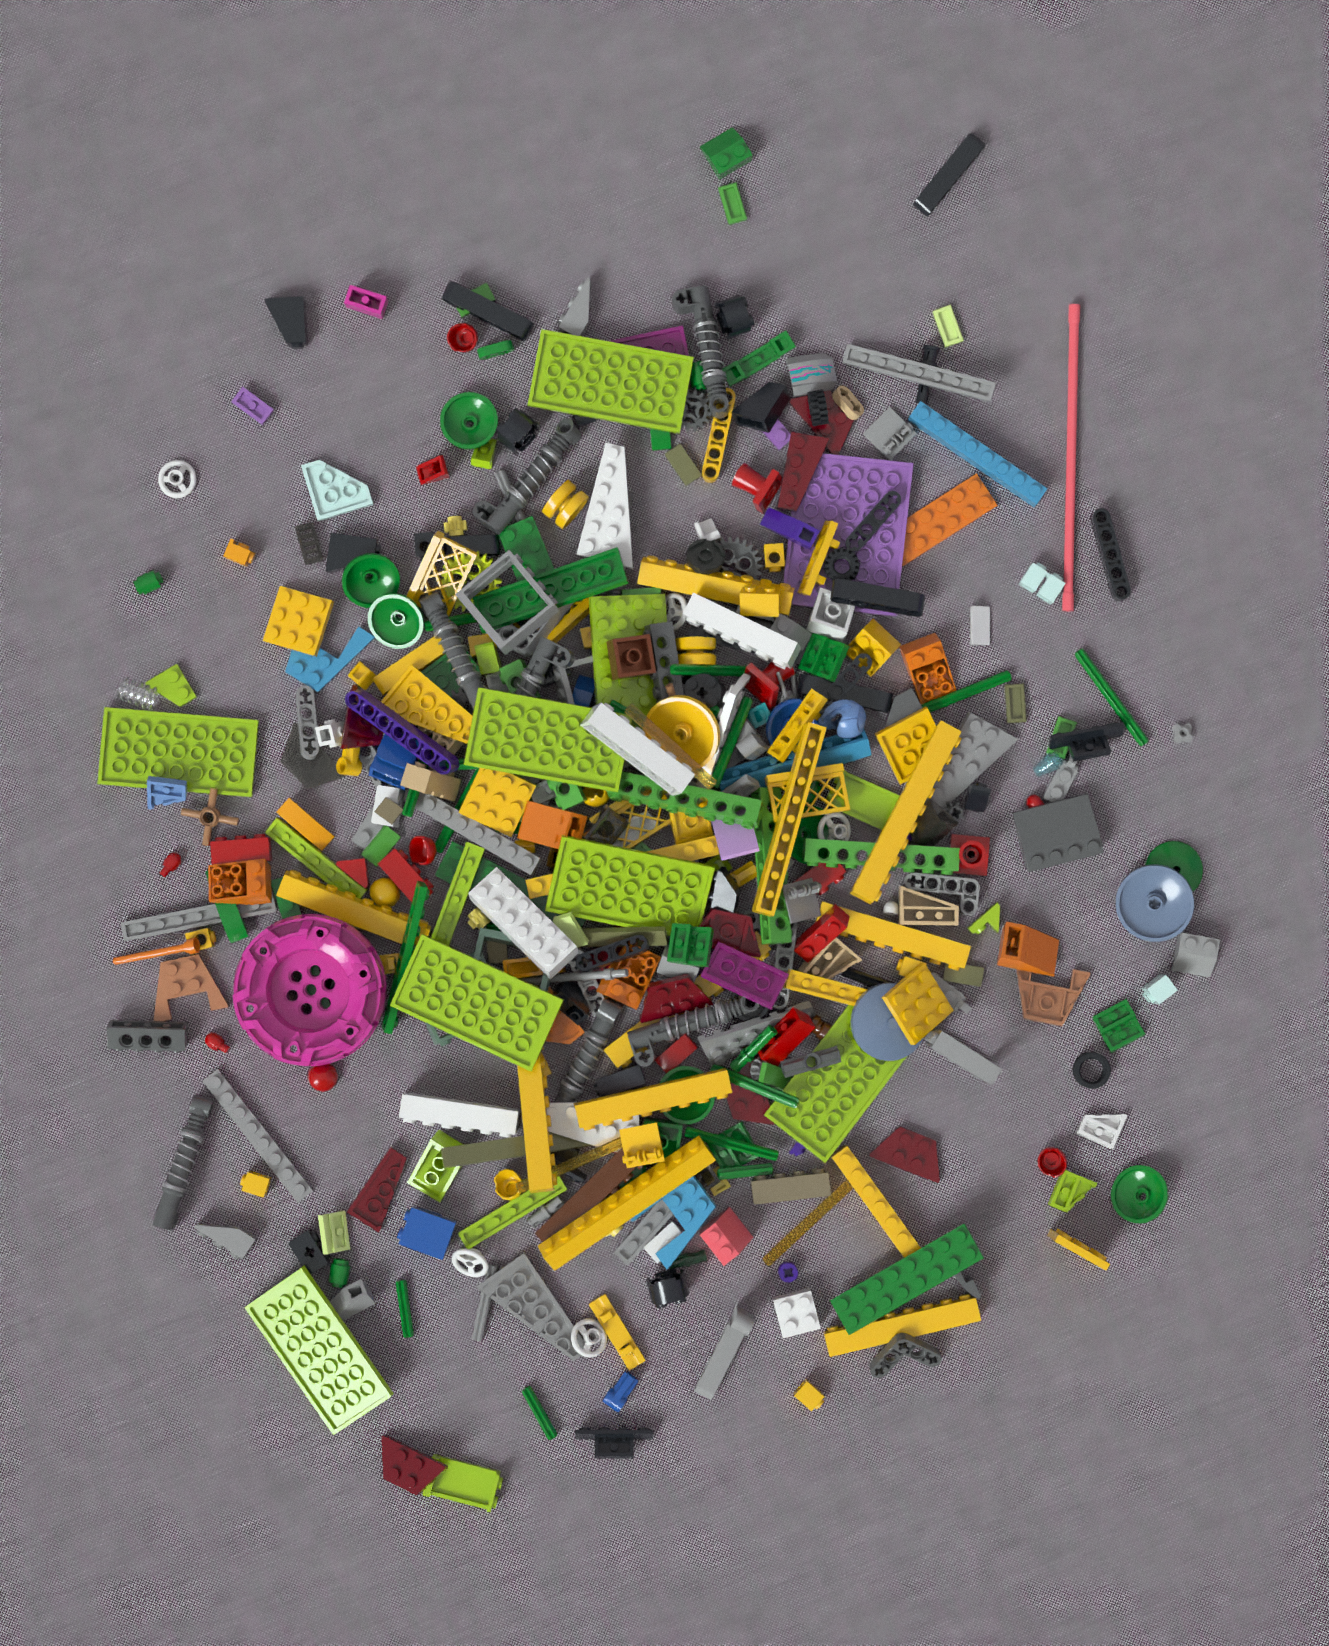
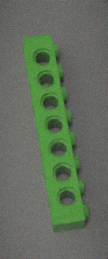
M518 659L499 669L501 672L499 674L500 680L503 685H507L509 693L516 691L517 688L514 686V680L517 677L522 679L521 673L527 667L523 659ZM537 690L535 696L536 698H541ZM547 780L549 788L555 791L557 796L555 801L559 808L562 807L563 810H568L587 801L581 786L568 784L570 790L567 794H564L561 790L564 783Z
M623 771L618 792L606 790L610 799L617 802L625 800L636 806L644 804L651 809L663 808L670 813H685L689 817L702 816L708 821L721 820L727 825L740 824L746 829L759 828L764 809L762 800L687 785L681 794L674 796L670 794L668 799L663 800L661 799L662 796L669 793L650 778ZM627 786H633L631 791H624ZM646 790L652 791L648 796L643 795ZM689 798L687 803H680L681 799ZM701 802H708L707 806L703 808L699 807V804ZM722 805L727 806L724 811L717 810ZM740 809L746 810L743 815L736 814Z
M760 787L751 793V798L762 800L764 804L759 828H754L760 850L755 852L757 886H759L776 825L773 821L768 789ZM772 788L774 796L781 800V789ZM781 804L776 809L777 815L779 814ZM786 872L783 885L787 884L788 872ZM781 889L775 915L769 917L760 914L762 945L792 942V929L783 889Z
M803 838L802 861L807 862V866H818V863H826V867L838 868V864H845V868L857 869V865L865 864L875 843ZM907 845L904 850L900 849L899 851L903 853L904 861L900 864L897 863L895 868L891 867L890 871H895L896 868H903V872H915V869H922V873L934 874V870H941V874L953 875V871H959L960 848ZM822 847L828 851V855L824 859L818 855V851ZM840 849H845L847 852V856L843 860L838 858V851ZM860 850H864L866 853V858L863 861L857 858V853ZM917 854H921L924 858L920 865L915 862ZM937 855H940L943 859L942 864L939 866L934 863V858Z

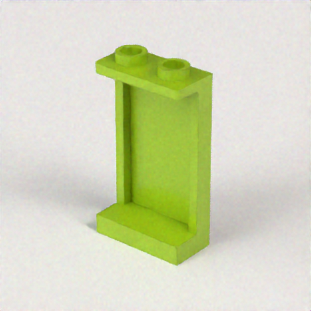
M844 770L843 774L850 810L842 813L883 830L900 796ZM839 777L835 778L833 782L836 784L835 790H838L840 787ZM830 790L826 800L830 801L835 793ZM836 795L831 803L838 808L845 807L844 800Z
M433 1454L432 1458L447 1465L448 1469L443 1471L436 1477L434 1482L426 1487L423 1491V1496H437L487 1510L486 1512H491V1508H496L498 1496H495L496 1489H501L503 1477H500L501 1471Z

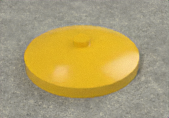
M684 695L666 697L651 708L644 721L643 731L646 733L644 736L650 740H656L661 744V749L665 752L670 751L677 757L676 760L678 762L689 765L692 771L705 766L718 750L720 743L718 722L711 710L695 698Z

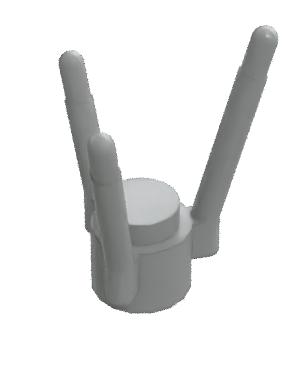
M777 672L776 675L782 690L780 695L778 694L777 696L778 704L788 699L798 698L795 674L791 677V693V690L786 691L781 675Z

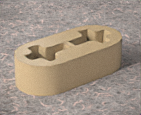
M839 386L832 393L833 400L849 419L857 420L864 413L862 404L847 387Z

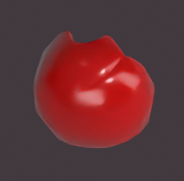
M458 323L449 329L447 342L454 351L470 352L477 345L478 334L472 325Z
M415 836L409 845L411 861L419 863V865H429L434 861L437 853L435 842L427 836Z
M326 1064L311 1066L308 1070L307 1078L315 1090L325 1092L332 1090L337 1084L338 1074L334 1066Z
M1047 1147L1038 1156V1167L1044 1175L1056 1178L1062 1175L1067 1168L1066 1155L1059 1148Z

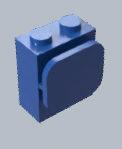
M384 734L370 766L369 776L405 790L406 787L400 784L406 764L415 765L419 758ZM416 739V745L419 746V741Z
M412 1206L411 1210L407 1209L403 1219L406 1221L405 1227L400 1228L397 1239H400L399 1245L443 1260L457 1221L416 1206Z

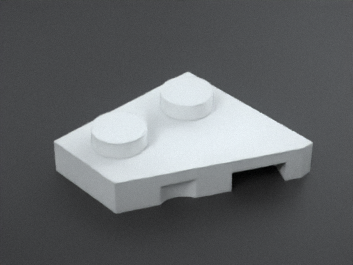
M1084 1115L1076 1133L1112 1150L1128 1115Z

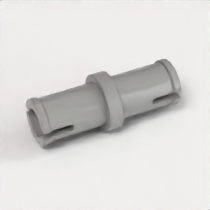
M556 1196L547 1205H542L540 1210L530 1218H527L529 1224L535 1229L547 1218L550 1219L565 1203L560 1196Z

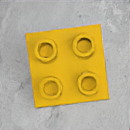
M657 1122L619 1129L624 1152L622 1160L624 1164L626 1163L627 1168L665 1161Z

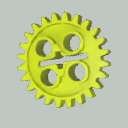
M477 551L478 555L474 564L478 566L479 571H470L465 583L468 578L472 580L488 568L493 559L491 558L487 561V554L485 553L480 557V553ZM462 553L460 557L462 564L470 562L472 556ZM455 556L454 561L450 558L447 560L450 568L459 566ZM460 569L451 571L453 575L460 574L463 577ZM448 572L441 574L444 577L441 579L442 584L451 582ZM496 578L489 584L487 589L481 590L475 596L501 588L497 584L502 583V579ZM453 585L444 587L447 597L455 595ZM458 598L455 609L462 606V612H464L466 607Z

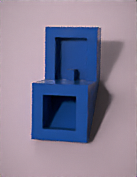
M579 675L572 694L575 705L590 707L595 691L593 678Z

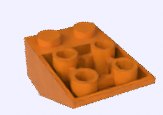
M936 633L899 646L920 704L956 691L941 640Z
M527 800L517 838L559 849L562 835L582 839L588 816Z
M266 859L208 865L210 903L245 905L272 903L271 866Z
M1006 922L1001 933L997 965L1054 977L1059 940L1026 925Z
M628 943L631 947V952H633L632 947H635L637 945L632 946L630 943ZM626 946L622 948L618 955L622 956L626 953ZM647 950L643 954L611 964L609 968L614 970L627 969L628 976L617 977L614 980L601 979L596 992L637 1010L661 957Z

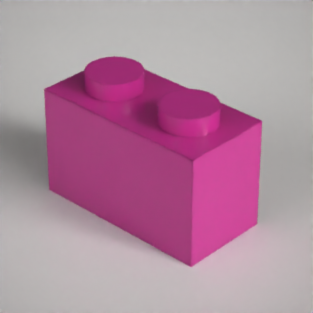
M350 285L344 304L346 308L383 319L389 301L387 296Z

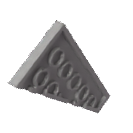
M968 712L958 729L962 731L959 736L962 739L957 748L953 747L950 753L953 757L948 765L945 764L942 771H944V774L939 782H935L933 786L935 791L931 799H926L924 805L927 807L922 816L918 815V817L930 823L943 811L940 809L941 807H947V801L952 802L1018 739Z
M810 1001L788 1007L783 1013L775 1011L769 1013L770 1017L761 1020L760 1017L732 1025L728 1031L723 1032L719 1029L713 1031L712 1036L705 1038L704 1035H701L697 1038L710 1064L721 1065L727 1059L738 1056L740 1051L748 1047L768 1025L774 1027L793 1007L808 1014L810 1018L816 1014Z
M525 1253L476 1286L572 1361L582 1356L577 1353L571 1342L573 1324ZM577 1332V1342L583 1349L584 1341Z

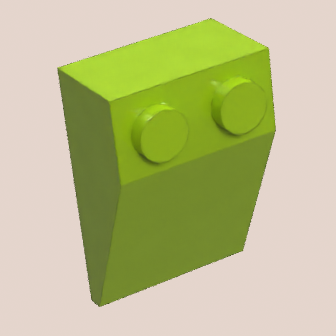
M438 1130L428 1143L407 1183L440 1203L462 1166L444 1169L440 1149L464 1144Z

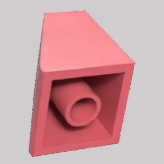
M730 1206L699 1230L701 1238L723 1266L739 1255L753 1239L751 1233Z

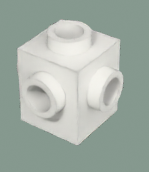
M335 719L324 721L323 726L315 727L319 746L329 745L330 748L340 746L344 722H336Z

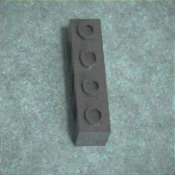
M672 621L644 626L643 635L650 634L656 673L650 674L654 684L652 689L654 699L658 703L668 697L666 687L662 682L663 677H666L669 683L673 684L676 695H684L681 675H672L670 673V665L679 664ZM657 639H660L662 641V648H659L657 646ZM660 658H663L665 660V667H662L660 665Z
M110 1020L107 1026V1049L115 1051L128 1049L135 1052L152 1050L153 1052L172 1051L173 1053H180L186 1051L188 1046V1022ZM125 1035H130L132 1039L126 1038ZM144 1035H149L152 1039H146ZM163 1036H169L171 1040H166Z

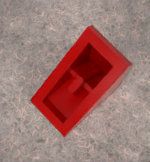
M443 455L416 466L421 485L450 478Z
M366 858L337 861L335 865L365 889L370 886Z

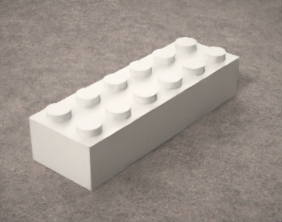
M695 593L692 594L683 612L685 617H687L686 621L697 628L703 626L707 633L713 636L719 634L724 641L732 645L736 642L746 652L751 653V651H755L757 657L765 661L771 659L775 663L774 665L784 670L786 667L792 668L801 650L797 642Z
M599 703L593 706L580 726L672 796L681 794L695 775L691 772L692 768L689 765L678 762L676 760L677 757L670 751L665 752L660 748V743L644 736L646 733L642 729L631 726L629 724L630 721L623 715L618 716L614 713V708L609 704Z
M497 867L468 893L470 900L549 979H552L579 953L577 946Z
M405 1092L402 1094L399 1118H403V1122L415 1123L416 1120L423 1121L422 1124L434 1126L435 1123L442 1124V1128L448 1129L459 1126L462 1131L468 1132L479 1129L480 1133L492 1135L493 1132H499V1136L511 1138L512 1135L517 1133L520 1109Z

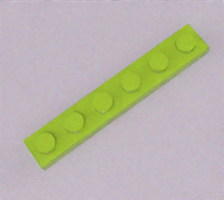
M279 817L266 830L265 833L327 884L336 886L337 890L344 893L345 891L352 892L359 899L367 892L368 889H365L335 865L336 863Z
M466 842L431 938L445 945H450L485 848Z
M556 1173L557 1185H554V1191L530 1193L527 1190L518 1198L509 1201L458 1232L467 1249L472 1248L566 1191L568 1188L559 1173Z

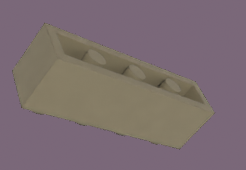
M824 1168L812 1169V1173H805L804 1170L794 1171L793 1175L785 1176V1173H775L774 1177L766 1178V1175L754 1176L755 1179L751 1180L754 1205L831 1196L829 1172L824 1171Z

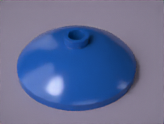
M788 699L773 709L766 724V736L770 745L773 744L803 699ZM815 719L813 720L812 723L820 725L819 719L818 721H816Z

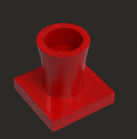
M743 463L733 478L732 486L754 495L755 498L752 502L756 510L764 514L782 486L783 479L780 473L774 469L765 478L747 463Z
M772 660L761 672L754 664L750 663L746 666L745 674L751 677L744 687L760 702H765L768 709L771 710L776 706L779 691L778 685H780L776 673H780L784 682L794 676L793 667L791 669L786 667L784 670L774 665L775 663Z
M951 834L950 848H960L959 871H953V873L987 876L990 838ZM969 851H973V858L968 857L967 854Z

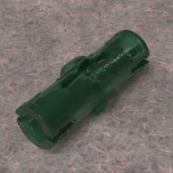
M705 1249L693 1253L684 1252L683 1255H679L669 1270L684 1266L688 1268L693 1264L707 1262Z

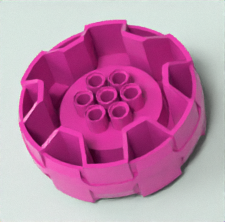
M302 914L275 922L250 942L238 963L234 978V994L232 995L235 1013L242 1029L246 1030L250 1039L265 1053L273 1056L274 1059L288 1064L321 1066L339 1061L351 1055L371 1037L381 1020L385 1008L387 980L380 956L371 942L356 928L331 916ZM322 930L324 935L318 936L317 932ZM263 947L267 949L266 954L261 953ZM314 965L319 966L321 969L319 976H315L311 972ZM295 971H299L302 974V979L299 982L293 979ZM329 978L335 982L333 989L326 987L325 983ZM309 984H313L316 987L317 991L314 995H310L307 992ZM290 990H295L298 994L295 1001L291 1000L288 996ZM324 997L328 998L331 1002L329 1008H324L321 1005V1000ZM305 1003L312 1006L310 1014H306L303 1011ZM249 1005H252L254 1007L253 1012H250L248 1010ZM349 1028L354 1030L352 1035L348 1034L347 1030ZM292 1045H295L297 1047L296 1052H292Z

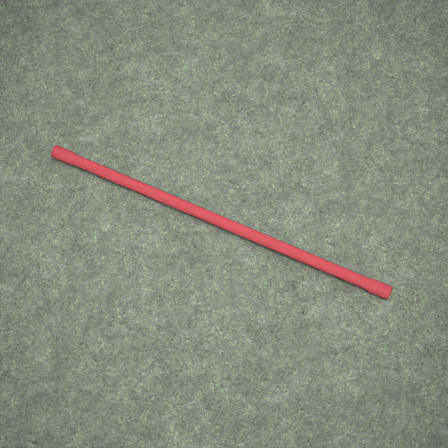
M1069 304L1065 585L1062 594V611L1067 612L1074 611L1073 575L1080 304Z

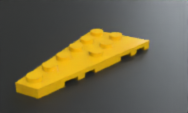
M410 665L381 702L413 725L467 744L473 715L417 668Z

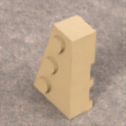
M415 762V765L406 764L401 786L455 802L461 779L454 777L455 773L440 774L431 767L426 769L427 765Z
M899 886V925H959V906Z
M836 937L809 963L805 961L797 971L831 980L832 977L846 971L847 968L855 963H859L862 959Z

